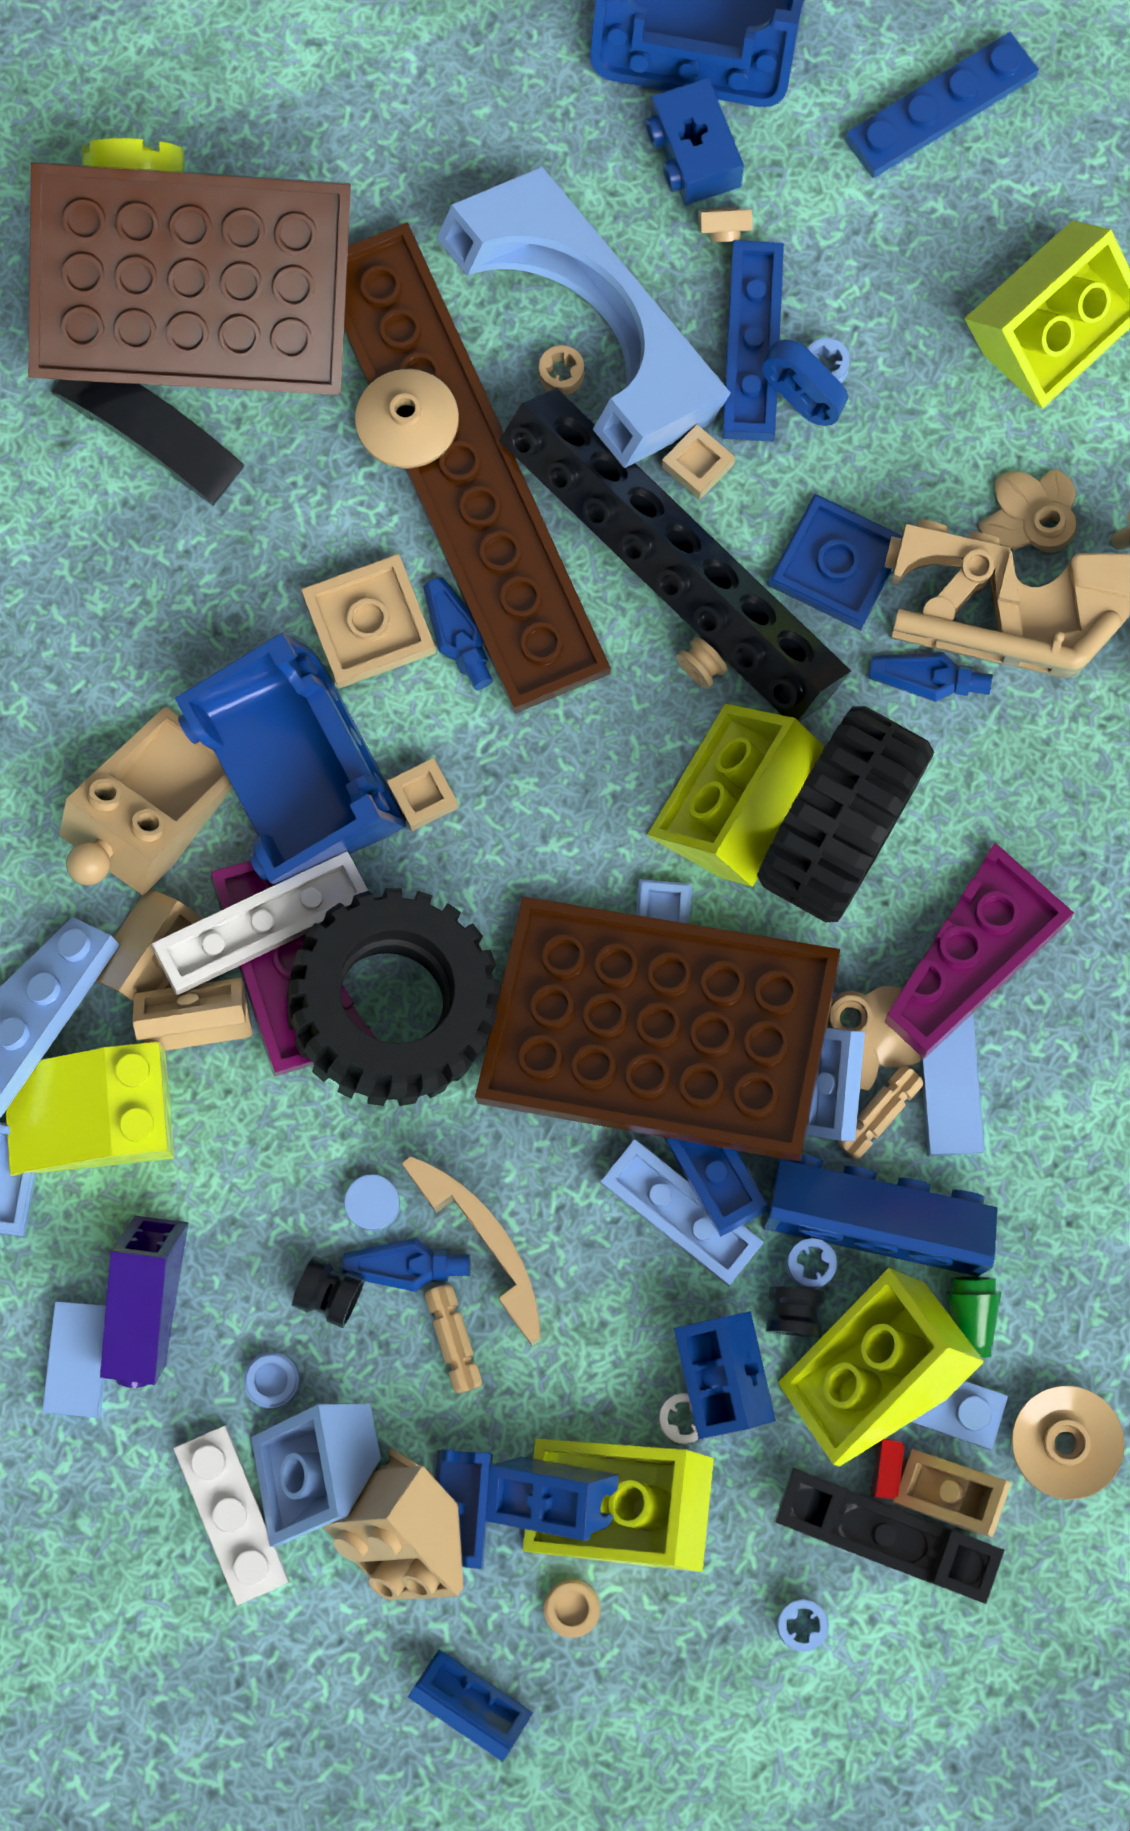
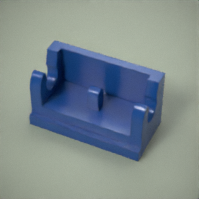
M437 1450L435 1480L458 1504L462 1567L482 1569L484 1568L487 1534L486 1512L489 1469L492 1464L493 1454Z
M522 1456L491 1464L489 1469L486 1521L582 1541L589 1540L591 1533L607 1528L613 1520L612 1514L601 1513L600 1508L604 1496H610L618 1490L619 1474Z

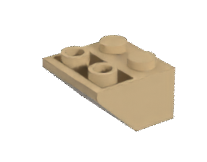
M424 1466L373 1471L348 1516L323 1527L334 1539L333 1545L343 1557L355 1562L370 1578L368 1581L370 1587L385 1599L394 1601L458 1597L463 1589L458 1504Z

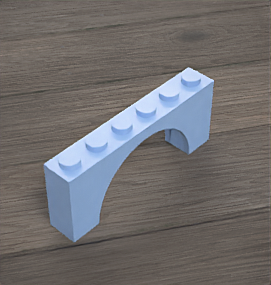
M543 167L451 205L436 239L467 276L487 270L510 269L526 271L552 279L584 298L600 313L613 330L625 359L626 385L620 393L610 398L593 430L624 468L683 439L696 424L704 428L714 421L731 394L730 391Z

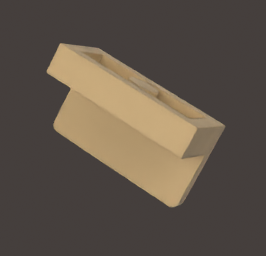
M150 889L144 896L141 895L115 935L114 939L120 946L96 981L117 991L132 1003H134V993L172 988L152 949V943L203 918L179 900Z
M242 977L205 982L177 996L173 988L134 993L132 1023L136 1039H143L144 1043L159 1042L165 1051L252 1036V1023Z

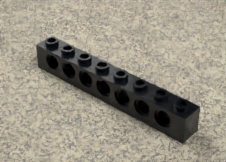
M555 388L521 403L499 439V442L781 715L796 718L801 722L827 703L851 672L831 650L636 463L624 468L594 432L595 424L559 389Z

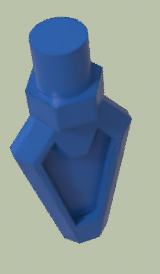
M443 577L428 581L423 586L439 653L456 661L455 663L460 673L467 674L474 690H480L489 686L493 679L485 665L488 662V658L484 650L481 649L483 642L468 608Z
M944 652L872 656L869 679L933 702H937L953 693L968 696L969 692L989 695L993 674L974 672L972 667L957 666Z
M417 1238L344 1253L343 1273L351 1271L365 1277L366 1282L417 1292L433 1279L434 1281H448L449 1276H470L471 1257L470 1254H449L448 1249H434L433 1251Z

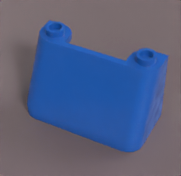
M596 0L590 51L591 65L595 72L605 79L665 91L709 77L718 100L756 107H771L784 99L788 90L805 0Z
M281 632L175 697L182 712V715L178 717V721L183 732L193 744L201 741L203 745L214 750L258 837L252 840L254 852L249 854V859L256 873L263 881L267 882L269 880L272 884H278L346 851L352 854L379 842L406 827V821L329 673L314 651L303 643Z

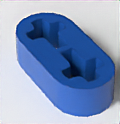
M786 339L779 340L773 344L762 366V372L767 381L809 422L821 426H829L836 423L848 400V393L843 384L802 344Z

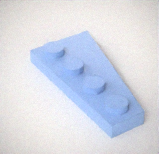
M71 917L0 987V1118L119 948L120 944L110 934Z

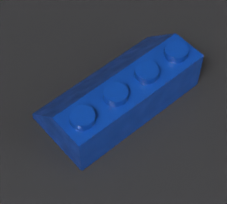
M802 1155L801 1162L780 1159L776 1165L768 1204L769 1211L766 1213L763 1228L765 1230L806 1239H821L832 1245L971 1276H980L993 1268L996 1249L997 1207L985 1205V1196L956 1189L952 1190L951 1197L931 1193V1184L911 1178H898L897 1185L877 1181V1172L857 1166H845L843 1173L822 1168L823 1160L808 1155Z

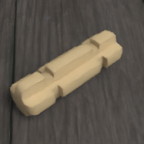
M905 1065L901 1066L889 1079V1087L883 1086L857 1116L855 1141H837L838 1146L848 1156L855 1160L860 1159L873 1144L871 1139L873 1137L877 1139L906 1106L904 1101L906 1099L910 1101L921 1089L924 1081L911 1068Z
M450 1284L431 1288L425 1292V1299L430 1314H435L436 1320L432 1322L445 1364H450L452 1371H449L448 1374L453 1390L456 1393H465L477 1389L482 1385V1378L477 1363L473 1364L471 1360L474 1353L461 1312L457 1313L455 1308L459 1304L454 1288Z

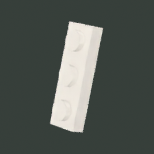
M222 1426L173 1448L236 1606L290 1583L277 1547H270L264 1515L228 1427Z

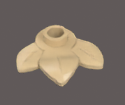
M1053 469L1047 472L1040 481L1030 474L1021 471L1006 472L997 476L995 494L1001 509L978 524L981 533L1000 538L999 545L1010 547L1011 550L1031 544L1038 550L1046 553L1061 551L1073 540L1077 531V521L1071 509L1076 499V491L1073 482L1067 475L1058 469ZM1046 521L1058 522L1052 528H1046L1041 525Z
M881 986L866 995L856 991H845L837 994L832 999L827 1027L865 1032L860 1089L868 1091L871 1089L876 1080L879 1065L888 1068H900L904 1065L907 1067L916 1065L921 1061L922 1057L885 1023L889 1010L903 990L899 987ZM846 1009H854L860 1014L861 1022L855 1028H846L840 1021V1014Z

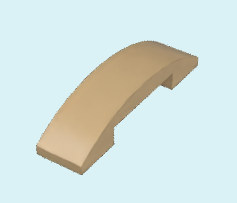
M409 1157L402 1162L404 1169L436 1213L453 1201L456 1202L515 1284L514 1287L499 1297V1301L531 1346L535 1345L541 1340L540 1320L535 1295L523 1261L503 1227L474 1194L445 1172L413 1157Z

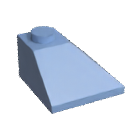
M318 1404L251 1437L270 1547L283 1545L348 1516L381 1459L371 1404Z

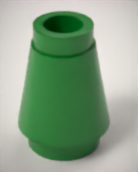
M978 1276L951 1278V1291L946 1292L951 1318L981 1358L991 1357V1346L993 1345L1002 1293L996 1291V1278Z

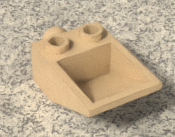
M166 706L66 798L59 836L74 846L67 856L66 868L69 876L81 885L97 884L106 877L109 871L144 896L172 868L233 788L214 750L203 745L201 741L193 744L179 724V715Z

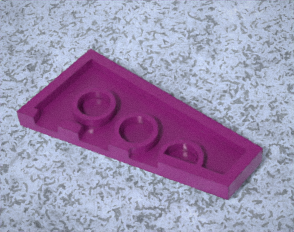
M994 843L948 920L946 919L936 935L928 952L921 959L889 1010L885 1023L925 1059L1071 921L1074 912L998 844Z
M251 861L211 871V880L221 910L276 885L270 883L269 880L267 882L263 881L256 873ZM305 935L239 966L274 1077L314 1065L309 1057L302 1058L295 1046L297 1038L295 1031L289 1029L287 1020L289 1005L286 996L288 983L297 951L301 949ZM342 984L341 1000L346 1014L361 1031L377 1039L370 1027L365 1025L353 1006V1000Z

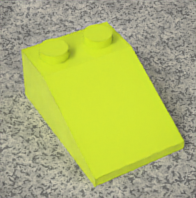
M159 1042L103 1047L40 1060L6 1110L7 1126H10V1134H7L10 1175L174 1159L166 1052Z
M888 1268L781 1378L778 1384L832 1464L840 1467L946 1401L984 1360L925 1282Z
M535 1438L533 1459L619 1474L618 1490L610 1496L605 1495L601 1502V1513L612 1514V1522L607 1528L591 1533L589 1540L582 1541L525 1529L523 1552L703 1572L714 1458L683 1449Z

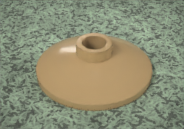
M400 369L378 377L365 389L357 404L355 424L362 445L375 459L392 467L416 468L435 461L448 450L458 430L459 414L452 392L441 380L424 371ZM410 405L415 408V412L409 417H401L396 413L398 408Z
M1057 1386L1036 1394L1021 1408L1012 1429V1452L1020 1472L1033 1487L1054 1498L1074 1500L1098 1493L1116 1476L1124 1457V1433L1116 1413L1100 1396L1081 1387ZM1061 1432L1069 1433L1075 1442L1074 1449L1068 1454L1059 1452L1055 1446V1439Z

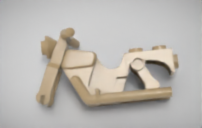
M1129 510V512H1128V520H1129V523H1130V510ZM918 520L916 526L905 524L902 538L891 537L884 567L894 569L892 585L899 586L905 575L920 567L940 565L960 568V571L937 597L931 598L925 604L923 614L898 609L891 639L1054 677L1071 678L1079 674L1130 616V553H1078L1071 558L1067 567L1058 578L1041 587H1030L1021 583L1016 578L1011 548L999 545L1000 538L981 532H969L968 538L947 533L948 526L929 520ZM1130 525L1113 534L1111 542L1115 549L1126 550L1130 548ZM990 580L993 610L995 611L998 631L953 621L957 612L973 594L982 592Z

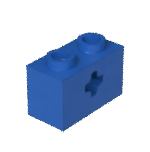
M709 77L652 96L651 117L645 119V125L653 148L662 147L667 161L662 163V167L670 191L679 190L684 205L687 206L741 188L744 163Z
M751 1311L674 1328L698 1440L748 1430L776 1421Z

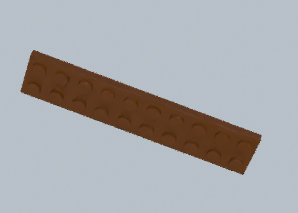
M408 222L349 245L344 333L367 385L369 386L375 379L388 372L400 369H415L437 377L449 388L455 398L459 414V424L451 446L435 461L421 467L405 468L466 607L479 631L483 645L514 714L610 675L611 667L515 456L499 442L504 432ZM410 405L401 406L396 413L401 417H409L415 412V408Z

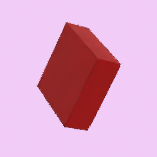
M883 1439L877 1443L871 1497L895 1499L898 1497L905 1446L902 1445V1442Z

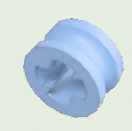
M821 338L811 343L807 349L817 359L818 355L823 354L827 360L833 358L838 360L835 363L832 374L842 383L847 376L850 362L847 348L842 342L834 338Z
M809 1238L802 1240L792 1248L787 1257L786 1267L788 1275L795 1284L802 1288H821L831 1281L836 1273V1254L831 1246L821 1239ZM809 1249L820 1251V1262L827 1265L825 1274L821 1276L819 1272H816L814 1274L815 1279L804 1277V1267L796 1263L800 1252L807 1256Z
M805 1599L792 1600L784 1605L778 1614L776 1623L778 1635L783 1643L791 1649L801 1652L812 1651L822 1645L829 1629L827 1615L823 1609L813 1601ZM798 1609H809L811 1613L808 1617L810 1619L817 1617L818 1630L808 1632L807 1641L805 1642L795 1641L794 1638L797 1634L794 1631L790 1634L788 1633L787 1620L796 1619Z

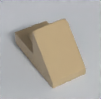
M912 1449L900 1481L898 1497L893 1502L951 1523L968 1532L993 1537L1011 1482Z

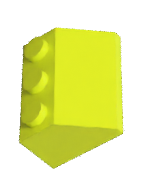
M1072 220L964 319L983 355L1039 408L1043 409L1130 329V268L1111 229Z
M725 703L647 836L720 878L753 887L758 879L757 874L760 865L779 827L825 746L796 718Z

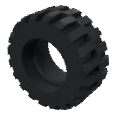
M867 706L851 707L809 773L760 865L757 877L763 888L823 922H839L892 832L935 753L929 741Z
M385 888L383 896L373 898L370 891L356 894L353 896L350 905L345 907L339 902L326 911L324 920L320 924H313L305 935L301 949L297 951L286 996L289 1005L287 1010L289 1029L295 1031L297 1037L295 1046L302 1058L309 1057L314 1063L312 1072L323 1082L330 1078L339 1084L337 1092L352 1099L355 1092L368 1096L367 1104L384 1106L386 1100H398L399 1106L415 1104L420 1096L426 1094L432 1098L444 1092L452 1081L458 1082L470 1069L494 1028L498 1014L495 1010V1005L500 998V982L493 979L492 972L496 967L491 950L482 951L479 943L483 935L473 923L465 928L457 921L461 911L449 903L446 904L443 911L430 905L433 895L417 891L415 899L402 898V888ZM376 954H397L416 961L428 970L440 988L443 997V1008L438 1023L425 1037L412 1042L389 1043L367 1035L350 1020L342 1005V983L349 969L359 960Z

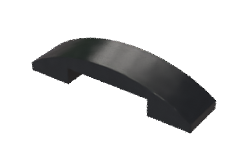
M59 380L51 390L52 394L89 420H97L169 470L175 480L213 506L245 467L240 460L202 428L141 384Z
M792 1468L774 1522L984 1604H987L1005 1551L963 1533L947 1529L847 1490V1488Z

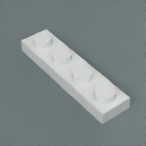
M348 851L153 942L152 949L177 996L307 934L314 923L320 924L324 920L326 911L339 902L345 907L350 905L354 895L366 892L368 889Z

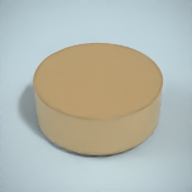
M576 1579L564 1580L552 1587L547 1594L544 1602V1615L548 1625L557 1634L569 1638L580 1637L587 1634L596 1625L600 1615V1602L596 1592L587 1583Z

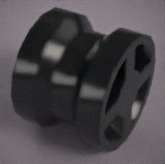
M785 1286L769 1287L768 1299L773 1304V1315L766 1321V1332L800 1337H821L822 1325L816 1318L817 1308L823 1304V1291Z

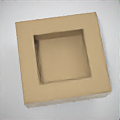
M748 206L697 209L698 230L701 233H710L711 242L741 240L740 231L753 230L752 209Z
M696 424L662 459V468L696 498L701 500L734 465L735 456Z
M435 758L387 780V786L411 832L459 808L458 802Z

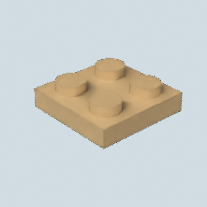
M399 554L301 589L338 689L436 653L434 642Z

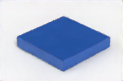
M814 493L768 581V586L861 631L893 570L884 567L891 537L902 538L903 536Z

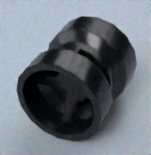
M313 1256L296 1288L292 1306L306 1313L316 1310L325 1315L327 1322L344 1328L361 1294L365 1277L351 1271L342 1274L333 1270L329 1261Z

